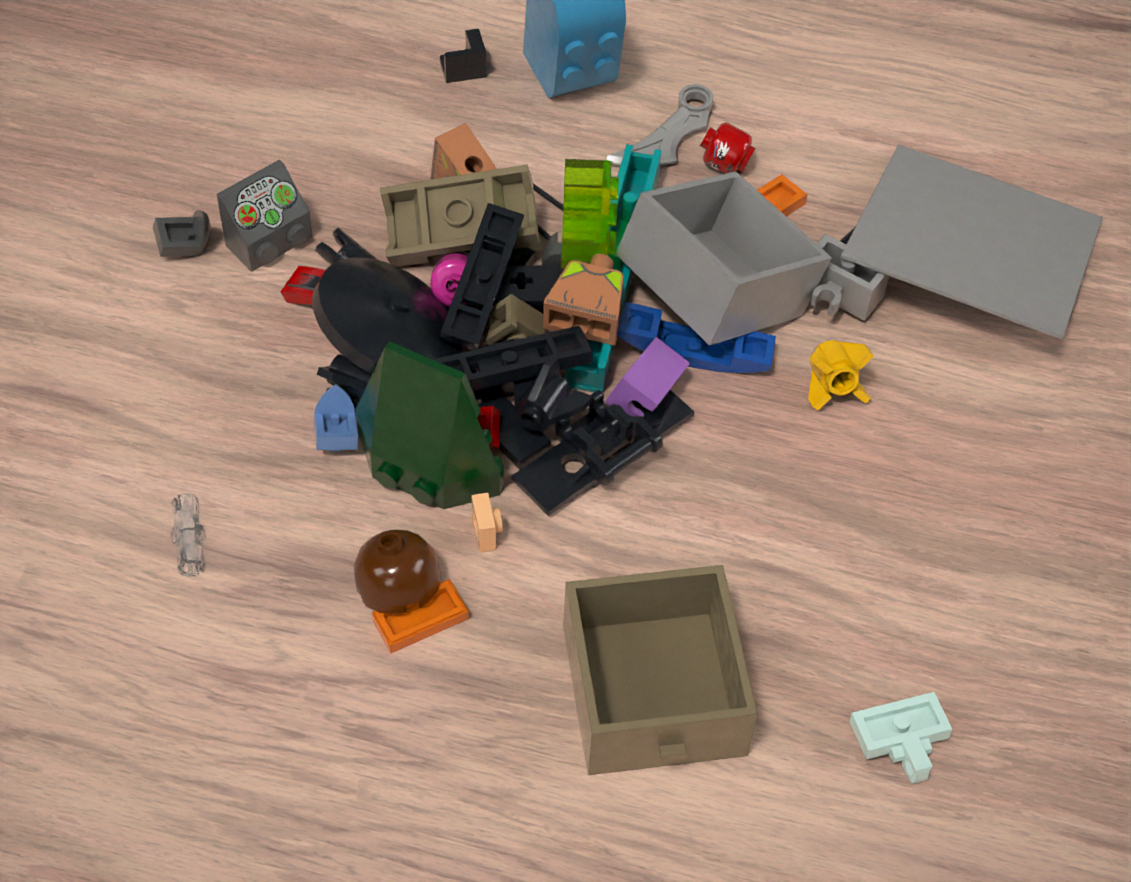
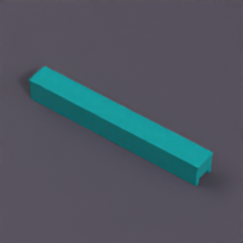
M626 144L596 251V254L609 256L614 262L613 269L624 274L619 325L624 303L628 299L634 272L616 255V251L640 194L655 190L657 187L662 150L658 149L654 150L653 155L633 152V145ZM587 339L592 349V363L566 369L565 380L572 389L593 393L597 390L603 392L615 346Z

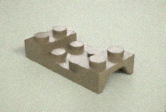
M528 164L380 188L387 217L389 240L385 250L386 258L390 264L397 267L428 263L429 256L471 250L488 203L524 215L523 223L513 249L540 245L533 181Z

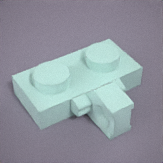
M935 692L852 712L849 721L866 760L889 754L893 763L902 762V767L911 784L929 779L930 769L933 768L927 755L931 753V743L950 738L952 727Z

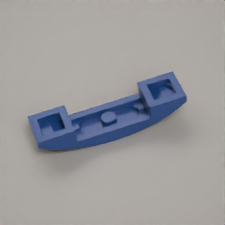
M626 301L624 303L617 336L642 351H645L655 337H657L690 363L688 367L727 373L769 371L771 368L776 339L774 335L755 331L709 346L690 326L661 320L663 310Z

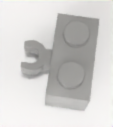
M824 234L817 245L831 256L832 259L818 286L813 290L810 305L815 306L818 301L826 300L830 302L827 314L832 316L841 308L865 321L884 298L889 276L840 258L846 244Z

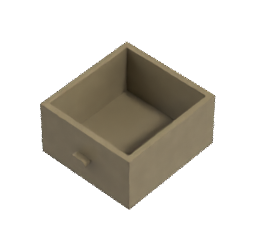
M723 565L566 582L563 630L588 775L748 756L758 713Z

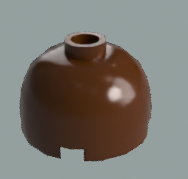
M394 529L381 532L369 538L361 546L354 563V578L357 592L361 595L362 602L367 608L379 613L406 612L405 606L414 604L419 601V606L421 607L428 603L438 592L441 583L439 565L433 548L419 534L409 530Z

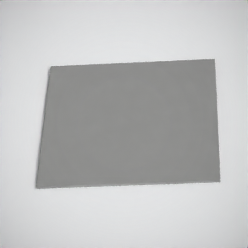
M898 144L840 258L1062 340L1103 217Z

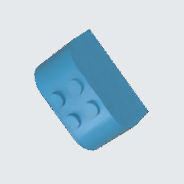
M526 0L523 54L548 98L617 80L626 25L625 0Z

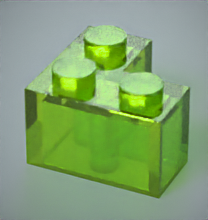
M565 159L561 268H566L568 263L574 260L590 264L595 254L608 256V254L615 255L616 231H609V226H616L617 204L610 203V200H618L619 177L611 176V160Z

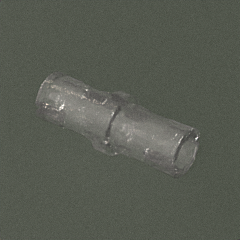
M184 493L178 495V499L174 497L171 502L174 515L171 539L172 543L176 544L178 572L181 575L192 577L199 575V571L203 573L206 568L203 555V542L206 534L204 526L200 523L198 498L193 494Z

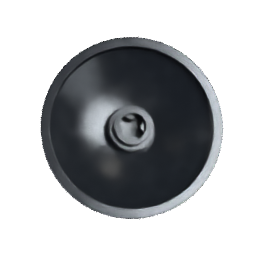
M370 258L343 259L330 265L315 286L312 306L320 329L330 343L344 357L370 374H373L381 354L389 341L430 359L458 354L461 351L460 345L439 339L449 307L441 303L433 295L431 288L426 283L402 268Z

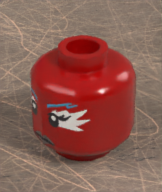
M728 122L722 123L717 130L710 127L700 144V147L706 149L703 155L704 163L723 174L735 171L742 173L756 149L751 146L752 136Z

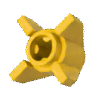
M829 340L813 349L810 355L812 373L808 400L817 411L821 409L832 398L830 393L845 395L852 391L865 404L871 399L866 389L859 382V370L874 357L869 347L865 344Z

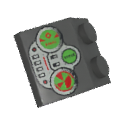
M280 159L216 194L225 245L251 272L264 264L272 262L275 258L292 248L302 245L312 237L310 212L288 170Z

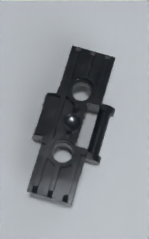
M597 390L591 394L592 402L589 405L587 415L572 425L570 424V417L555 423L556 436L560 443L511 475V479L549 516L589 487L593 486L596 488L600 484L608 486L614 481L616 474L648 452L655 453L663 447L661 438L694 416V411L674 392L669 390L653 412L643 407L638 401L632 400L634 407L640 409L644 413V417L631 416L620 405L612 404L607 408L603 401V392ZM626 444L630 445L618 454H616L614 457L609 459L608 461H603L604 459L612 456L616 451L621 449ZM570 460H576L583 464L576 473L567 472L562 467L565 462Z

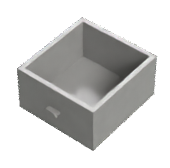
M736 171L642 192L616 251V255L709 346L802 317L812 298L813 290L818 286L832 259L831 256Z

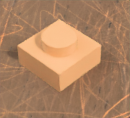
M488 493L472 495V521L479 553L496 550V533L503 532L499 508H491Z

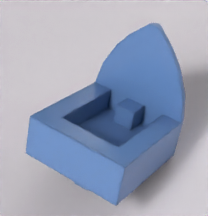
M335 384L321 396L315 408L314 431L316 450H329L333 452L358 450V431L353 402L349 395Z

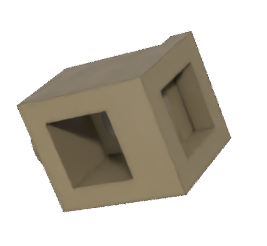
M510 294L493 306L484 330V342L491 345L494 342L499 343L509 339L519 340L545 334L543 314Z

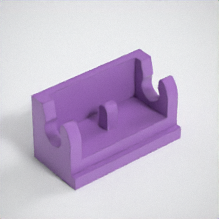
M655 337L623 376L605 402L610 406L612 404L620 405L631 416L644 417V413L634 407L632 400L638 401L643 407L653 412L690 363Z

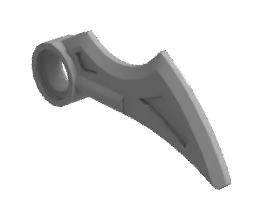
M698 84L687 85L679 92L678 110L653 133L634 144L633 152L653 155L655 149L662 150L660 166L676 164V150L680 141L690 133L706 129L708 117L712 113L713 94L711 90ZM691 99L701 100L704 103V105L699 107H693L689 105L687 101ZM625 149L608 155L606 163L620 166Z

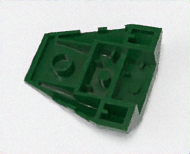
M390 341L388 342L356 407L358 435L372 478L387 488H396L412 495L423 504H433L442 509L472 503V495L488 493L489 498L502 493L504 490V465L501 458L498 456L493 457L489 444L492 441L489 430L483 429L482 431L477 419L481 410L465 373Z

